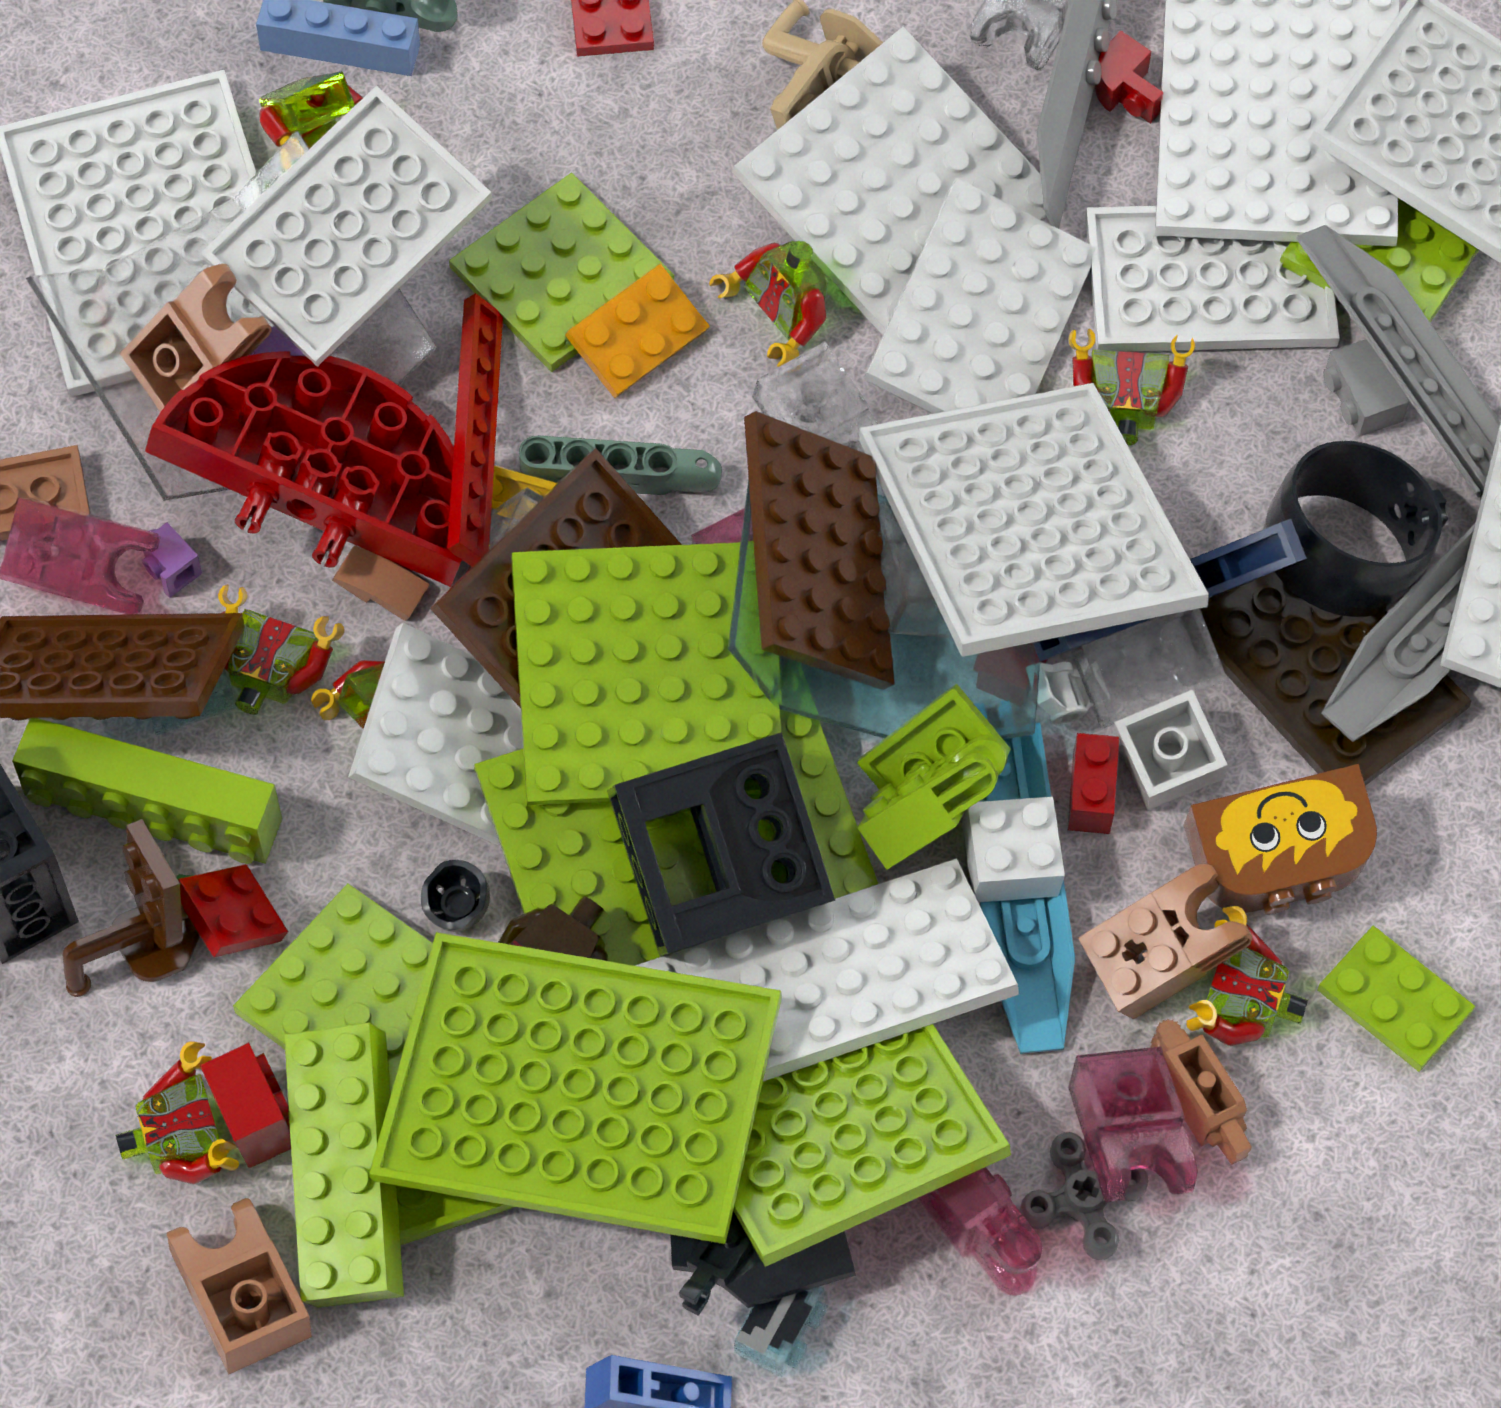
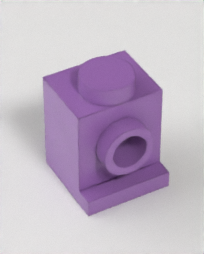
M168 522L158 529L146 532L140 538L138 546L145 556L142 559V564L155 580L161 577L164 593L169 598L202 574L198 555Z

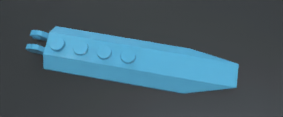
M1011 702L1001 703L999 715L1003 729L996 731L1011 750L1008 754L1007 763L998 776V781L993 791L979 802L1051 797L1041 724L1035 723L1019 731V728H1015ZM985 704L975 705L989 722ZM1064 880L1057 897L980 902L983 914L1018 984L1019 995L1002 1000L1001 1002L1020 1054L1064 1050L1075 964V952Z

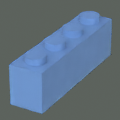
M263 0L256 22L261 51L412 76L420 48L418 18L313 0Z

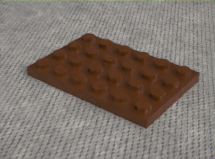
M754 411L744 417L762 650L881 690L895 685L876 467L872 456Z
M595 448L430 609L521 708L511 561L512 552L682 544Z
M242 613L2 616L0 618V718L21 721L28 718L65 720L71 717H92L96 720H105L111 717H134L135 719L144 720L152 717L189 719L201 716L245 628Z

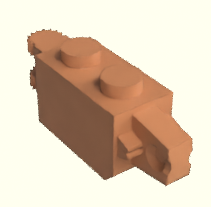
M1173 1019L1163 1020L1162 1023L1159 1022L1156 1028V1035L1154 1034L1150 1042V1048L1153 1049L1152 1052H1155V1057L1160 1064L1155 1075L1201 1147L1208 1143L1212 1147L1217 1145L1231 1165L1247 1158L1252 1146L1244 1134L1247 1126L1243 1118L1247 1108L1241 1093L1203 1035L1190 1040L1185 1030L1180 1028L1181 1025L1178 1024V1021L1175 1022Z

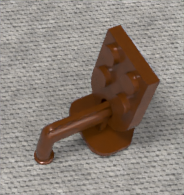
M142 819L126 825L127 844L122 846L124 857L129 865V870L124 872L125 880L134 896L137 907L117 916L112 926L75 940L64 948L62 954L67 992L71 996L81 997L91 988V980L87 974H84L83 964L119 950L135 977L147 982L159 981L179 973L187 967L200 938V934L181 904L180 883Z

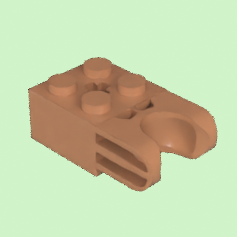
M227 264L207 267L200 272L174 301L167 302L120 353L160 412L178 391L184 390L196 382L202 373L222 363L251 355L272 331L271 326L262 315L254 318H241L235 323L230 319L227 313L226 302L237 280Z
M1199 864L1190 868L1078 937L1118 1012L1131 1019L1141 1016L1207 975L1206 972L1250 945L1252 935L1244 924L1230 921L1209 930H1202L1199 927L1197 911L1201 903L1219 887L1215 879L1218 874L1212 865ZM1143 950H1147L1146 952L1142 953L1145 959L1141 963H1138L1139 954Z
M244 1198L233 1203L231 1206L236 1235L224 1247L211 1249L199 1245L186 1227H178L167 1232L171 1255L228 1375L312 1337L309 1314L273 1241L270 1240L249 1198ZM248 1306H251V1307H252V1309H244V1308H246V1307H248Z

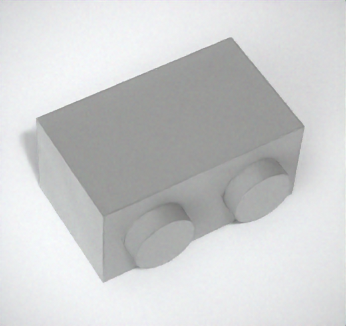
M1367 339L1330 351L1326 369L1323 371L1326 386L1331 392L1336 391L1341 401L1342 416L1348 425L1353 424L1359 437L1403 422L1409 401Z

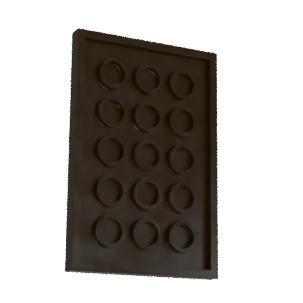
M1273 572L1238 588L1209 598L1207 607L1184 611L1179 615L1178 623L1317 774L1359 764L1366 786L1466 711L1472 702L1446 674L1426 696L1352 742L1321 713L1363 638L1388 613L1387 611L1368 617H1348L1324 611L1293 593Z

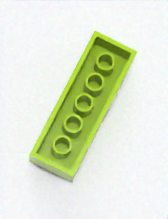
M40 718L29 719L12 760L24 795L36 805L50 807L51 804L66 807L70 813L78 817L90 818L91 815L107 819L111 825L125 830L126 825L142 819L151 835L159 840L170 841L172 838L188 842L192 848L202 852H211L212 849L228 853L232 859L245 864H251L253 860L266 864L283 819L275 784Z
M368 1022L285 1034L300 1298L303 1303L321 1308L404 1297L397 1186L371 1181L369 1175L390 1100L386 1032Z

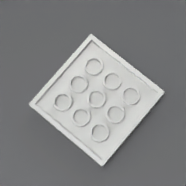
M402 623L395 629L348 777L499 845L500 842L475 773L474 764L523 749L521 708L473 655Z

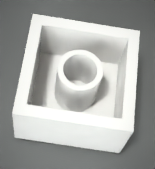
M1193 690L1114 722L1113 736L1119 737V751L1147 810L1225 779L1228 764Z
M1053 797L977 802L965 810L962 829L970 885L978 902L1059 896L1065 873Z

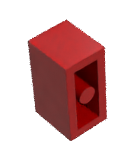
M1077 733L1072 759L1067 830L1110 834L1115 811L1119 751L1118 736Z

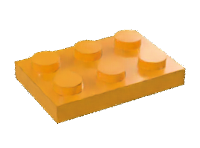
M660 263L568 330L565 336L610 394L616 398L706 332L710 326Z

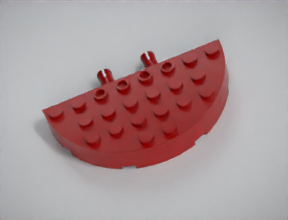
M290 351L264 352L243 356L222 363L199 375V379L184 390L181 389L171 398L151 426L145 449L146 453L247 497L235 518V524L241 530H244L249 518L252 517L247 532L252 534L258 533L269 508H273L324 531L317 547L312 553V558L318 564H321L326 552L329 551L324 567L333 568L338 564V559L346 541L451 587L462 559L456 557L447 549L454 446L433 415L427 416L412 402L413 396L369 368L333 356H328L319 366H316L308 357L292 356Z

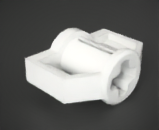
M1061 662L1053 665L1039 663L1027 669L1037 703L1051 716L1050 721L1052 724L1062 725L1071 723L1082 718L1087 713L1092 703L1081 670L1073 669L1072 663Z

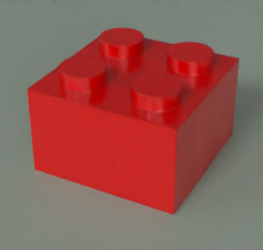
M248 1042L200 1065L232 1138L248 1168L291 1150L289 1107L264 1053L255 1056Z

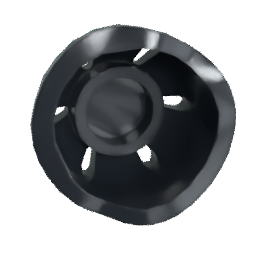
M448 860L440 863L426 878L421 889V907L426 917L434 925L451 932L463 931L478 923L484 917L490 903L489 885L483 873L475 865L463 860ZM462 879L466 880L465 886H461ZM439 888L445 891L443 895L438 891ZM435 912H443L441 914H434Z

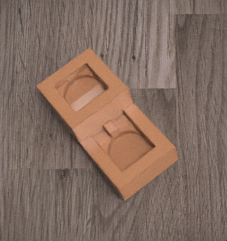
M355 545L332 579L333 582L367 603L372 599L404 621L411 616L430 585L401 566Z

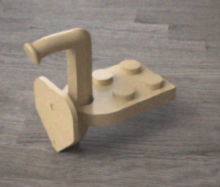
M793 0L766 33L762 40V45L768 54L801 65L796 69L792 80L783 92L776 96L770 108L777 130L883 43L859 19L834 9H826L820 16L826 41L817 44L788 34L802 16L810 14L809 8L803 0Z

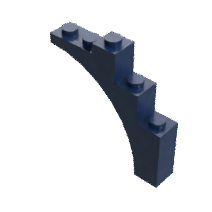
M1289 519L1191 558L1190 561L1205 586L1209 599L1307 558L1293 522ZM1163 616L1033 642L1039 661H1043Z

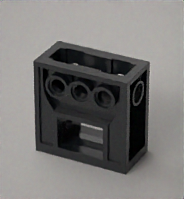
M782 732L621 782L607 790L659 956L835 901ZM746 779H751L758 783L760 787L758 799L750 798L746 794L744 789ZM690 810L716 892L671 906L646 824ZM760 820L767 821L773 828L774 835L770 842L761 838L758 833ZM775 861L781 863L786 869L787 876L783 884L777 882L771 874V867Z
M0 764V961L4 964L73 926L79 920L55 853Z

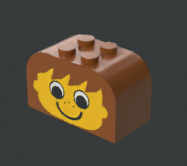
M1359 764L1193 804L1190 806L1184 822L1195 866L1199 864L1212 865L1218 874L1215 879L1219 887L1208 898L1222 909L1238 906L1245 913L1264 909L1266 915L1280 913L1289 909V903L1305 899L1306 903L1310 905L1332 898V892L1346 888L1358 878L1371 856L1377 840L1376 821Z

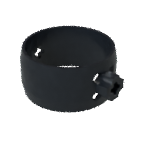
M1334 441L1319 445L1307 452L1289 470L1268 508L1264 529L1291 519L1307 558L1275 571V573L1293 593L1324 611L1348 617H1368L1386 612L1393 608L1419 581L1434 557L1442 528L1448 520L1445 510L1447 501L1440 490H1432L1427 481L1410 464L1385 449L1357 441ZM1407 483L1414 487V491L1409 492ZM1328 496L1348 501L1365 509L1384 523L1392 532L1402 548L1406 561L1380 563L1361 559L1342 551L1327 541L1310 524L1301 509L1298 498ZM1395 504H1397V506L1400 509V518L1396 514ZM1414 532H1415L1416 535H1417V537H1416V543H1415L1414 540H1413V539H1414Z

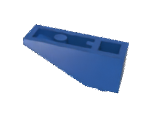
M610 1355L586 1368L584 1408H731L732 1376Z

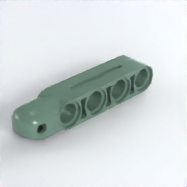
M538 435L525 439L519 448L521 473L557 483L575 467L571 465L572 463L580 462L595 448L612 467L618 464L627 466L625 469L615 470L637 494L665 495L672 491L707 492L717 488L722 479L721 463L706 451L672 448L661 443ZM534 459L545 460L542 464L531 463ZM703 459L707 462V466L700 468L696 466V462ZM657 467H664L668 469L667 471L660 473L653 471V469Z

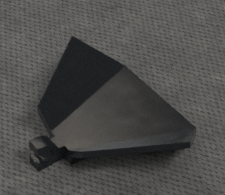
M734 1211L731 1217L726 1244L670 1234L673 1270L693 1272L690 1279L679 1291L680 1298L684 1299L682 1306L697 1316L706 1306L711 1289L715 1284L723 1287L747 1308L856 1276L845 1231L766 1267Z

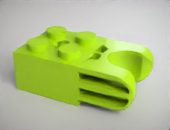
M989 734L977 736L930 766L926 761L918 764L906 773L905 777L907 780L895 788L889 783L870 797L873 802L863 809L865 815L857 828L886 870L955 828L966 809L984 799L993 791L998 781V776L1003 771L1008 759V753L1004 744L998 738Z

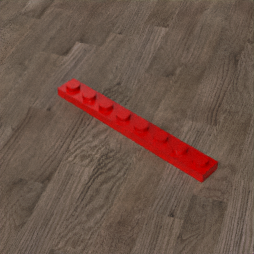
M476 293L466 298L463 305L447 549L472 567L489 551L503 326V317L499 311Z

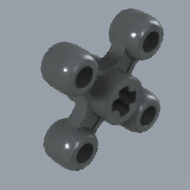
M1063 1132L1053 1140L1050 1148V1158L1053 1164L1063 1172L1065 1184L1056 1192L1047 1193L1036 1190L1028 1193L1021 1203V1219L1030 1228L1043 1229L1049 1226L1055 1218L1069 1215L1074 1220L1080 1221L1083 1226L1084 1237L1082 1242L1086 1254L1092 1259L1106 1260L1116 1252L1119 1236L1115 1227L1105 1219L1103 1209L1108 1202L1114 1199H1122L1129 1202L1141 1198L1148 1186V1174L1141 1165L1130 1162L1119 1166L1113 1174L1101 1177L1096 1172L1088 1170L1085 1165L1086 1147L1082 1138L1076 1133ZM1062 1149H1071L1074 1154H1065L1062 1152ZM1125 1179H1132V1180H1134L1137 1184H1136V1185H1129V1184L1125 1183L1124 1180H1125ZM1084 1190L1090 1192L1091 1196H1088L1085 1201L1077 1198V1195H1081ZM1038 1206L1045 1212L1036 1213L1031 1208ZM1094 1238H1104L1107 1241V1243L1099 1244L1094 1240Z

